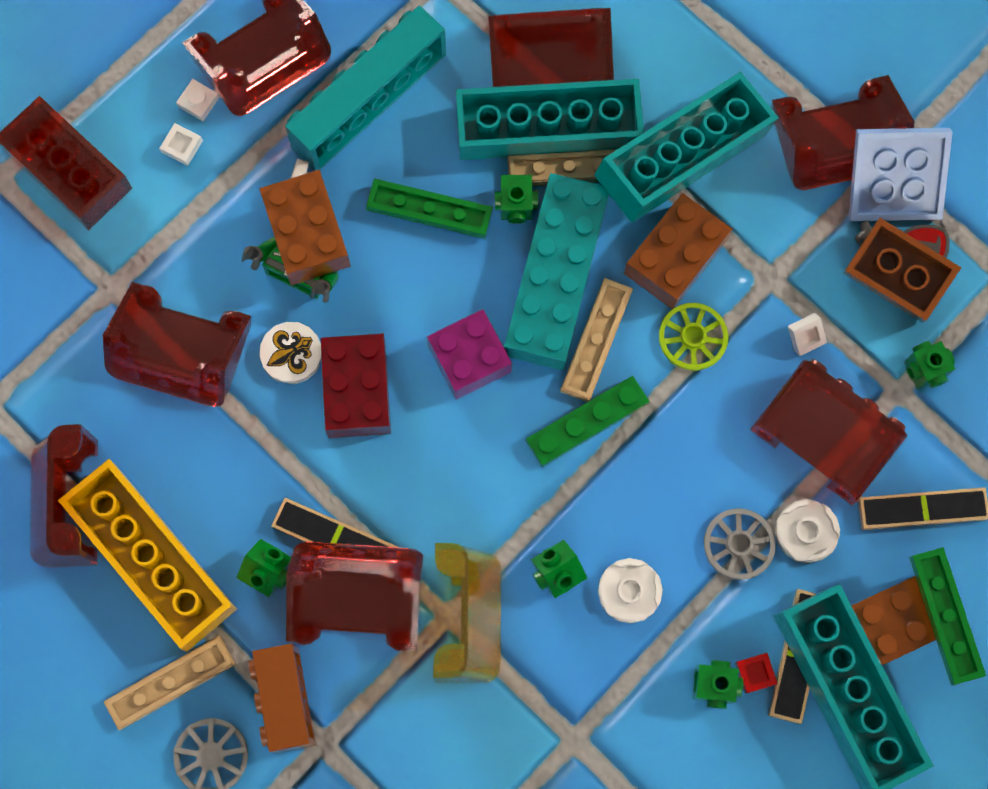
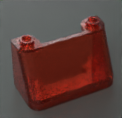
M262 0L266 13L219 43L206 32H199L182 42L189 56L232 114L243 116L324 65L330 58L331 46L316 13L304 0Z
M611 8L487 15L492 87L614 80Z
M889 75L867 80L859 89L858 100L803 112L800 101L794 97L772 100L771 109L779 117L775 127L788 173L793 185L799 190H808L852 180L856 129L914 128L915 124Z
M132 282L102 335L105 369L111 376L121 381L204 405L221 406L228 395L251 327V316L239 311H226L222 314L219 323L164 308L162 307L161 296L156 289Z
M81 424L56 427L36 444L32 451L30 554L34 562L43 567L97 565V549L86 546L81 540V534L78 529L70 523H66V510L58 502L66 494V472H82L84 460L89 456H98V440Z
M304 542L296 545L287 570L286 642H296L302 645L311 644L320 637L322 630L386 634V643L394 650H417L423 554L415 549L321 542Z

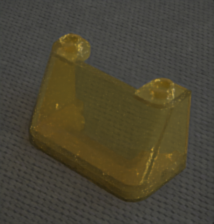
M435 543L437 570L443 575L451 577L453 586H461V644H447L437 650L433 664L435 683L491 682L498 676L501 664L500 562L491 553L454 543Z

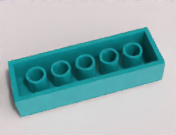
M420 5L413 11L405 12L391 31H384L370 50L362 51L350 68L337 73L330 86L324 91L316 92L302 111L298 110L288 118L285 128L291 149L302 160L309 162L308 166L314 171L322 169L446 56L445 28Z
M739 72L603 158L594 176L631 223H633L766 136L779 117L742 72Z
M639 79L456 89L460 160L508 158V156L615 150L644 133Z
M550 173L504 345L508 357L564 371L609 196L602 185Z
M840 584L827 588L773 615L860 789H892L934 767Z

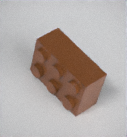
M320 169L259 188L291 286L351 267Z
M682 193L628 260L624 274L669 308L673 309L727 242L732 228Z
M879 218L843 274L920 322H925L961 267L882 218Z
M915 576L851 605L882 665L936 640Z
M290 643L252 651L253 660H249L248 664L251 679L256 680L258 683L259 693H254V701L257 713H261L264 719L265 726L260 727L262 746H267L269 752L276 754L316 746L299 648Z

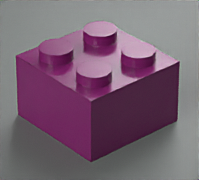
M484 309L427 336L428 347L456 400L512 371V362Z

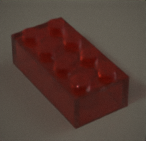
M40 96L0 132V146L4 152L88 231L133 189L126 176Z

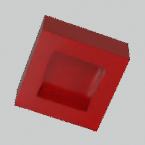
M768 652L735 662L736 669H739V677H743V690L745 694L778 684Z

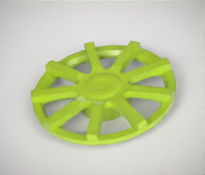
M685 303L673 308L664 317L659 328V346L671 364L686 370H703L715 365L724 355L728 345V329L723 318L711 307L700 303ZM687 308L700 309L695 323L690 322L686 312ZM680 311L685 327H680L669 319ZM705 311H707L717 321L703 327L701 322ZM668 326L679 332L680 336L664 338L665 327ZM721 326L723 339L707 336V332ZM681 342V348L673 356L666 344ZM705 343L722 346L717 355L714 356L705 347ZM686 349L691 351V364L678 360ZM697 349H700L709 361L697 364Z

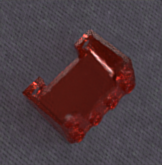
M811 359V361L803 360L750 430L774 448L780 442L831 479L826 487L853 506L906 440L907 434L904 431L906 427L894 417L888 418L881 413L878 405L868 398L862 399L855 394L852 386L845 380L840 378L836 380L828 374L826 367L815 359Z

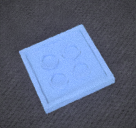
M950 128L856 129L849 219L851 221H877L879 218L885 221L943 220L952 130Z

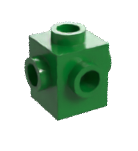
M501 175V191H495V210H501V220H508L511 224L525 223L526 220H532L533 210H538V191H532V175Z
M926 341L912 348L913 353L904 363L907 374L914 382L917 390L928 385L932 389L949 381L947 376L955 370V359L952 352L944 347L942 341L931 345L930 341Z
M260 539L245 555L236 578L265 596L270 597L277 588L283 589L291 578L292 572L288 570L293 558Z
M565 540L560 541L531 559L536 569V572L532 574L536 583L542 591L547 588L554 598L568 592L571 588L588 579L577 555Z
M711 660L710 665L699 664L695 666L692 699L707 701V707L727 709V703L733 704L736 702V697L742 696L743 677H738L739 669L730 668V662ZM716 680H719L721 682V690L716 687Z

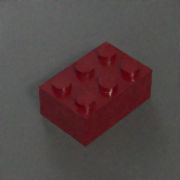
M384 333L320 338L325 431L328 438L391 434Z

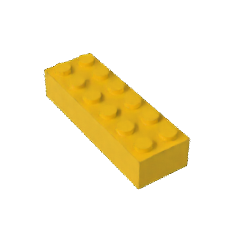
M110 459L105 461L58 500L180 649L188 652L237 610L234 604L119 467Z

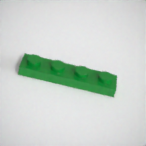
M375 178L366 205L367 211L483 239L486 238L493 212L492 206Z
M631 376L526 438V443L541 467H544L645 407L650 401L634 376Z
M944 547L909 557L951 686L985 677L986 673Z

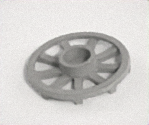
M742 508L726 510L717 515L708 525L703 540L704 551L709 564L726 578L735 580L751 579L764 572L772 562L776 548L775 536L768 522L756 512ZM736 514V531H731L722 519ZM742 514L756 519L747 531L742 530ZM761 523L769 536L753 539L751 534ZM716 524L728 535L726 539L711 536ZM710 542L724 544L726 549L713 556ZM770 542L768 556L753 548L755 544ZM727 554H731L732 559L727 571L716 561ZM749 554L764 562L755 571H753L749 562ZM738 558L742 559L747 571L746 574L733 573Z
M216 718L203 719L188 726L178 738L173 751L176 774L190 789H229L241 778L248 761V748L241 732L231 723ZM215 724L229 729L219 742L214 741ZM204 725H208V741L206 743L194 731ZM189 734L199 746L198 750L182 748ZM235 734L241 747L224 750L223 745ZM242 753V762L239 769L225 761L226 756ZM180 754L195 756L196 761L182 769ZM221 766L236 774L233 779L224 785L218 771ZM197 767H201L202 771L197 784H194L185 774ZM208 771L213 772L217 784L216 788L202 787Z

